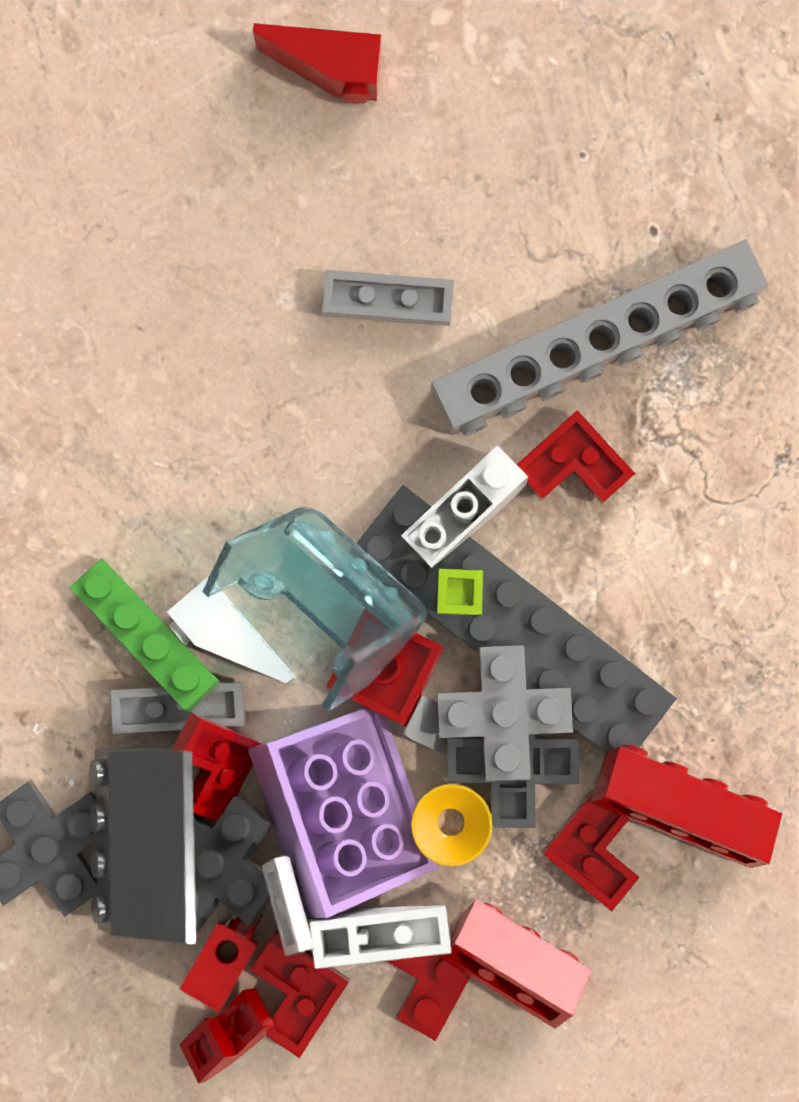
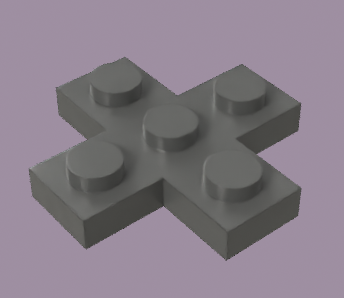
M529 734L531 779L486 781L483 738H447V783H490L492 828H535V783L579 784V739L535 738V734Z
M33 780L27 782L0 801V821L16 843L0 854V902L3 906L39 881H41L64 917L97 895V878L93 877L91 867L81 854L82 851L96 842V832L92 831L90 825V810L92 805H96V796L93 791L58 815H55Z
M233 797L213 828L193 813L196 933H199L220 901L247 925L256 924L271 902L264 873L250 862L249 859L274 823L243 797Z

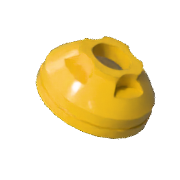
M458 784L440 785L424 794L415 807L411 823L414 840L421 852L431 861L446 866L464 865L481 855L489 843L493 827L490 810L483 798L473 789ZM456 809L463 815L464 825L458 833L449 835L440 830L438 818L444 810Z

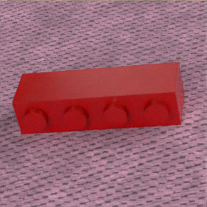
M623 745L605 754L590 803L748 868L770 864L783 813L769 808L768 802L765 799L748 794L740 796L728 791L729 786L722 781L712 778H703L702 780L688 774L689 770L685 766L669 761L660 763L648 758L647 751L633 745Z

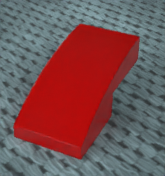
M245 989L218 1016L204 1018L179 1046L198 1084L204 1083L249 1051L275 1027V1024L256 989Z

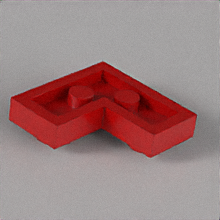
M578 410L516 464L528 476L526 485L540 501L573 473L602 504L636 474Z
M191 712L172 749L191 751L192 764L201 768L193 782V813L217 821L233 797L239 793L253 766L248 749L259 746L262 743L250 736Z
M594 787L543 849L542 853L612 912L640 877L606 849L629 819L590 803Z
M276 929L250 971L286 994L271 1017L275 1027L266 1036L300 1058L349 983V978L334 967L315 969L314 954L308 950L285 956L279 930Z
M442 954L385 960L417 978L397 1013V1020L436 1041L470 976L440 958Z

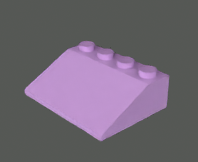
M365 707L248 749L283 855L290 858L306 918L331 917L439 868L436 862L431 861L421 852L414 840L411 823L417 804L386 716Z

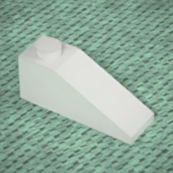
M204 579L167 611L174 620L169 627L185 645L192 641L195 646L286 684L296 678L212 579Z
M446 905L349 909L328 918H312L310 921L315 969L451 953Z

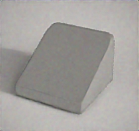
M422 695L402 735L442 753L447 743V738H439L438 703Z

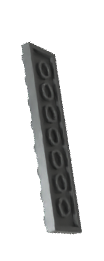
M402 485L354 545L350 554L478 654L479 647L524 645L526 689L571 688L573 729L605 754L623 745H633L640 748L677 698L471 537L467 538L431 568L401 536L431 506L406 486ZM439 569L483 570L482 615L437 614Z

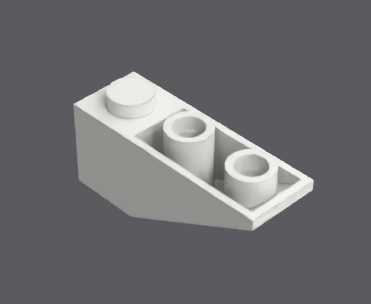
M497 445L401 536L433 568L526 487L528 476Z

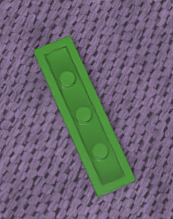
M103 558L69 587L187 713L195 708L220 684L219 680Z

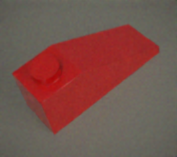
M253 23L256 48L261 53L334 97L342 98L348 103L363 104L368 100L377 101L382 55L381 34Z

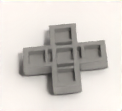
M524 645L479 647L481 691L437 693L439 738L483 736L486 781L531 779L529 734L573 733L571 688L526 689Z

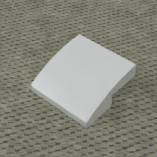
M284 856L273 859L262 865V870L285 956H289L314 948L290 858Z

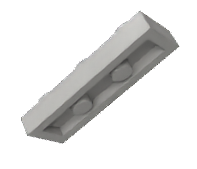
M326 270L322 314L323 316L450 326L454 280Z
M244 682L220 683L189 713L163 687L110 690L112 734L182 730L191 712L225 727L246 725Z

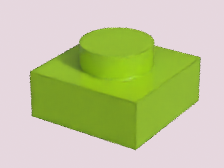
M439 569L437 614L482 615L483 570Z

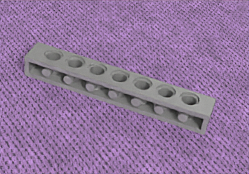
M747 239L437 378L431 383V391L451 434L454 435L462 431L464 436H469L487 427L486 420L501 413L503 419L520 413L527 408L525 402L537 396H540L542 401L551 399L566 390L564 384L579 378L581 383H586L602 375L605 372L603 367L612 362L618 361L619 365L623 366L643 356L644 354L641 349L656 343L658 348H663L681 339L682 335L680 332L695 325L697 331H700L720 321L719 314L731 308H734L735 313H740L760 302L758 296L769 284ZM707 282L719 283L724 289V297L719 298L711 295L707 289ZM669 299L682 301L686 307V314L676 315L671 312L667 301ZM631 316L643 318L647 322L648 331L645 333L635 332L630 327L628 318ZM594 333L603 334L609 340L610 349L600 351L593 348L590 344L589 336ZM554 351H564L571 358V366L564 369L554 366L550 360V354ZM516 368H524L531 373L533 383L528 386H519L512 381L510 373ZM480 385L487 386L493 391L495 399L489 404H479L472 398V389Z

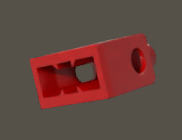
M235 913L228 924L220 920L179 990L219 1013L258 944L251 936L261 921L263 914L254 925H247ZM224 941H231L238 948L231 960L224 959L219 954Z

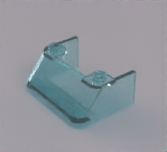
M309 507L297 508L227 540L202 591L207 597H210L238 583L251 597L259 600H273L284 594L342 649L337 652L332 661L333 671L338 678L322 703V706L327 711L368 686L418 632L427 616L425 606L416 596L327 516Z

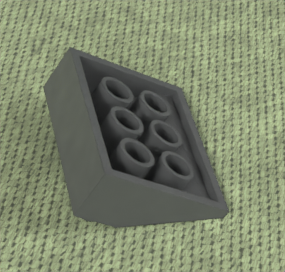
M146 746L95 749V760L90 762L89 767L90 783L92 787H95L96 805H92L90 810L91 829L93 832H96V850L92 851L90 860L92 875L94 878H97V896H93L91 902V914L94 923L97 924L98 929L113 936L182 944L196 943L192 752Z

